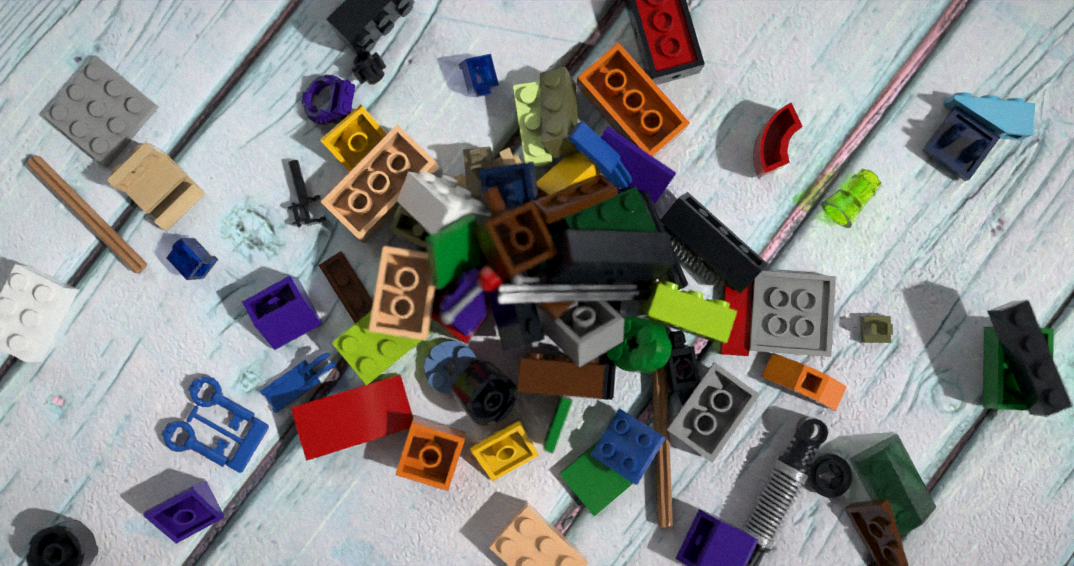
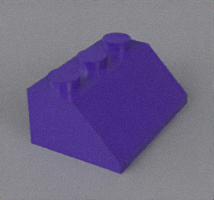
M607 127L601 138L620 155V161L631 175L632 182H627V190L636 187L638 192H649L655 205L676 175V172L610 127ZM616 186L621 192L625 191L624 188Z

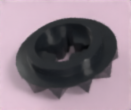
M826 454L818 456L810 464L809 481L811 487L819 495L835 498L843 495L849 489L852 482V471L847 461L842 457ZM829 467L832 472L840 474V476L831 478L830 484L827 479L820 477V475L827 473Z

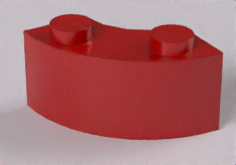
M792 102L778 110L764 124L756 138L753 150V163L758 179L790 163L788 156L789 141L793 134L803 127Z

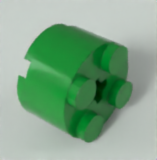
M631 316L624 318L623 342L609 349L606 353L608 358L624 371L649 374L658 368L661 369L667 363L672 349L671 340L668 339L667 330L660 323Z

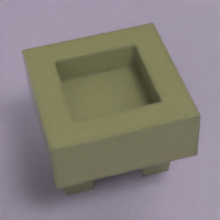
M860 316L861 343H891V335H893L891 316Z

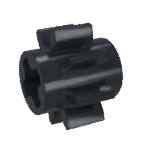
M364 51L353 60L355 67L352 68V71L361 84L367 81L369 85H373L384 77L385 72L382 69L386 68V65L377 52L371 55L369 51Z

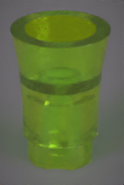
M862 168L839 190L821 203V207L833 222L841 227L851 228L864 207L876 195V191L882 186V182L874 172Z

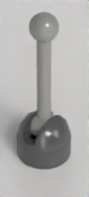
M539 270L531 278L522 277L519 274H515L511 278L512 283L517 286L522 283L550 285L547 270Z

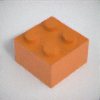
M414 416L395 475L449 491L465 441L466 432Z

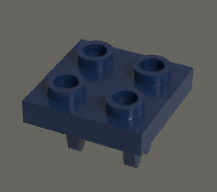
M956 106L952 108L922 151L963 181H968L1000 137Z
M534 162L479 170L481 194L494 187H498V191L508 210L511 209L512 211L539 199ZM482 200V205L489 211L484 200Z

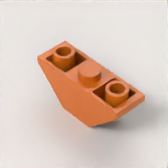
M771 353L761 376L834 411L837 410L847 387L827 374L775 353Z

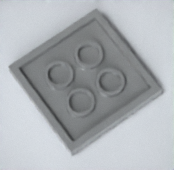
M95 55L43 116L102 165L109 167L159 106Z
M762 271L753 280L749 351L831 357L836 276Z

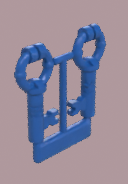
M203 376L198 379L194 378L188 390L190 391L191 399L197 406H194L186 419L187 422L175 421L167 423L161 433L164 443L171 451L183 452L191 449L221 467H224L226 464V466L238 473H242L269 429V425L254 417L255 413L223 396L221 385L215 378ZM204 383H209L215 389L211 399L208 401H204L197 396ZM219 405L234 414L233 421H230L227 427L231 428L234 426V431H238L240 422L243 420L247 422L252 420L253 424L245 438L241 439L197 414L198 406L211 407ZM195 418L240 443L232 460L228 461L229 458L223 455L224 449L230 444L229 441L223 443L224 439L220 438L216 448L207 447V445L197 440L195 431L188 422ZM178 427L188 432V437L183 445H177L171 441Z

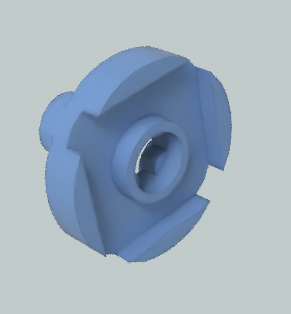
M445 341L433 347L427 355L424 366L425 375L431 387L443 394L453 395L451 393V386L469 364L478 359L473 351L464 343ZM450 360H455V365H459V371H454L453 375H449L448 370H444V365L449 364Z

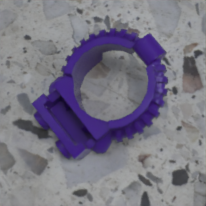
M322 75L309 84V88L306 89L307 92L302 93L301 104H304V111L311 121L321 125L339 124L351 113L355 84H352L349 80H342L335 75ZM330 86V102L326 110L320 109L318 111L317 107L312 105L313 95H319L325 87Z

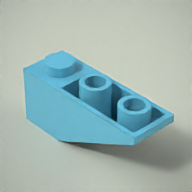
M959 92L944 101L945 107L950 110L956 106L998 135L1000 139L1020 141L1033 135L1035 103H1027L1025 99L1010 98L998 100V96L984 95L979 98L971 97V93Z

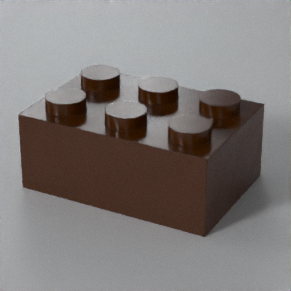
M527 353L526 358H520L518 392L602 399L604 365L598 364V359L594 358L578 367L574 362H570L571 359L568 356L554 355L553 360L543 359V354Z

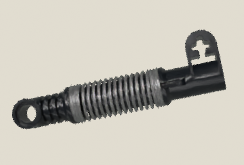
M805 417L797 423L796 432L793 436L796 440H791L790 443L793 446L792 448L790 446L787 448L790 452H785L784 455L779 456L778 460H776V465H774L776 469H772L774 474L770 473L772 478H767L769 482H765L767 486H763L764 490L761 491L763 495H758L760 499H756L757 503L754 504L756 508H752L751 516H748V520L745 521L747 525H743L742 528L744 532L759 539L746 566H759L764 554L770 552L776 541L773 537H778L776 532L780 533L778 528H783L780 523L785 524L782 519L787 520V517L784 515H789L786 511H792L789 505L794 506L791 502H796L793 498H798V495H796V493H800L798 488L803 489L796 482L805 485L807 478H809L810 465L807 463L808 461H813L811 455H816L814 449L818 450L828 436V428L821 420ZM815 424L818 428V433L814 438L809 439L806 436L805 430L808 425Z

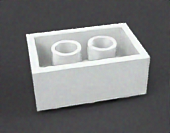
M408 171L397 202L431 235L469 214L477 217L478 227L492 218L490 212L482 205V202L472 198L470 191L457 185L458 181L446 175L439 178L426 171H420V173Z
M15 264L0 293V350L25 362H42L79 289L34 267Z

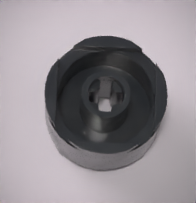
M472 361L451 386V393L456 404L475 423L486 426L488 425L487 423L492 421L496 423L502 421L509 415L516 403L514 393L515 390L517 391L515 383L490 362Z
M64 521L42 529L32 537L29 543V554H26V562L28 566H90L98 554V546L91 530L81 521Z

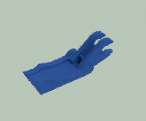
M584 122L577 123L575 130L566 139L571 141L578 151L588 156L599 167L600 173L607 180L619 188L627 190V182L631 183L632 177L620 161V155ZM617 188V194L622 193V192Z
M329 353L322 354L310 364L306 360L300 362L289 372L260 391L272 405L274 413L279 412L321 382L319 378L337 365L335 362H332L315 374L313 369L330 356Z

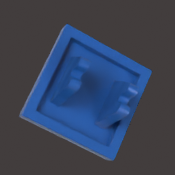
M619 408L590 455L631 483L638 485L666 437Z

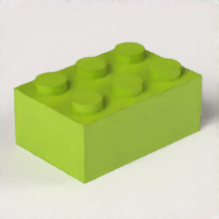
M657 281L656 284L649 286L651 295H649L648 300H642L638 316L709 341L727 343L737 311L729 308L730 303L719 299L704 300V294L693 290L679 291L677 290L678 285L668 281Z
M372 310L332 342L366 386L423 341L422 339L369 331Z

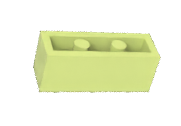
M540 81L513 85L524 162H534V169L552 166V156L542 144Z

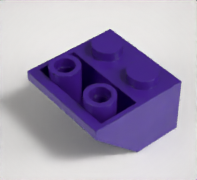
M474 268L471 272L468 270L464 272L457 282L460 286L454 295L449 293L439 307L443 310L439 315L443 316L444 313L451 312L478 286L477 276L480 272ZM481 290L454 316V320L451 323L466 335L471 336L488 314L484 290Z
M290 275L242 301L254 326L274 350L323 325L299 278Z
M699 509L675 559L686 566H746L759 539L720 517Z

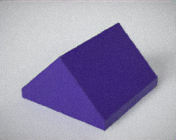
M206 480L143 512L147 520L176 544L224 518V514Z

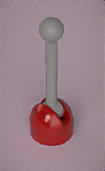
M487 265L477 276L478 286L451 312L443 314L442 321L444 323H452L454 316L481 290L492 291L503 283Z

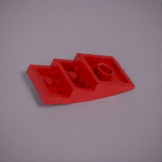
M401 375L291 408L306 461L411 427L414 418Z

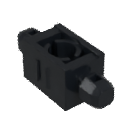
M682 330L670 332L668 336L673 349H671L666 367L670 390H680L681 394H678L683 406L692 394V388H696L699 384L700 377L694 346L684 347V343H686L685 335ZM687 354L688 359L681 358V360L688 364V372L684 375V378L688 379L691 377L692 380L677 382L676 378L683 379L676 372V365L680 362V359L676 358L673 360L672 357Z

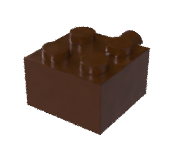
M494 187L481 194L492 218L473 230V233L491 270L501 281L558 254L533 201L511 211V209H507L498 191V187Z

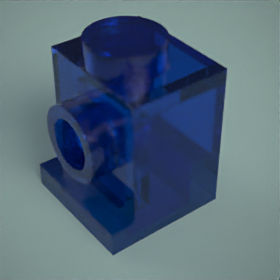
M491 54L468 58L459 64V68L463 72L468 94L475 93L477 98L492 94L491 89L499 86ZM476 75L480 77V83H477Z
M180 238L173 244L172 251L166 258L186 280L204 279L218 261V258L211 256L195 238Z

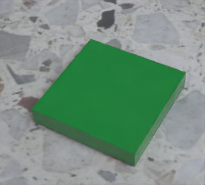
M469 214L426 238L432 286L437 289L459 278L466 270L470 271L481 264L480 245L473 233V230L478 228V219L474 215Z
M560 396L543 441L544 451L552 454L556 448L573 401L568 396Z
M598 441L559 473L593 516L597 515L633 484L590 455Z

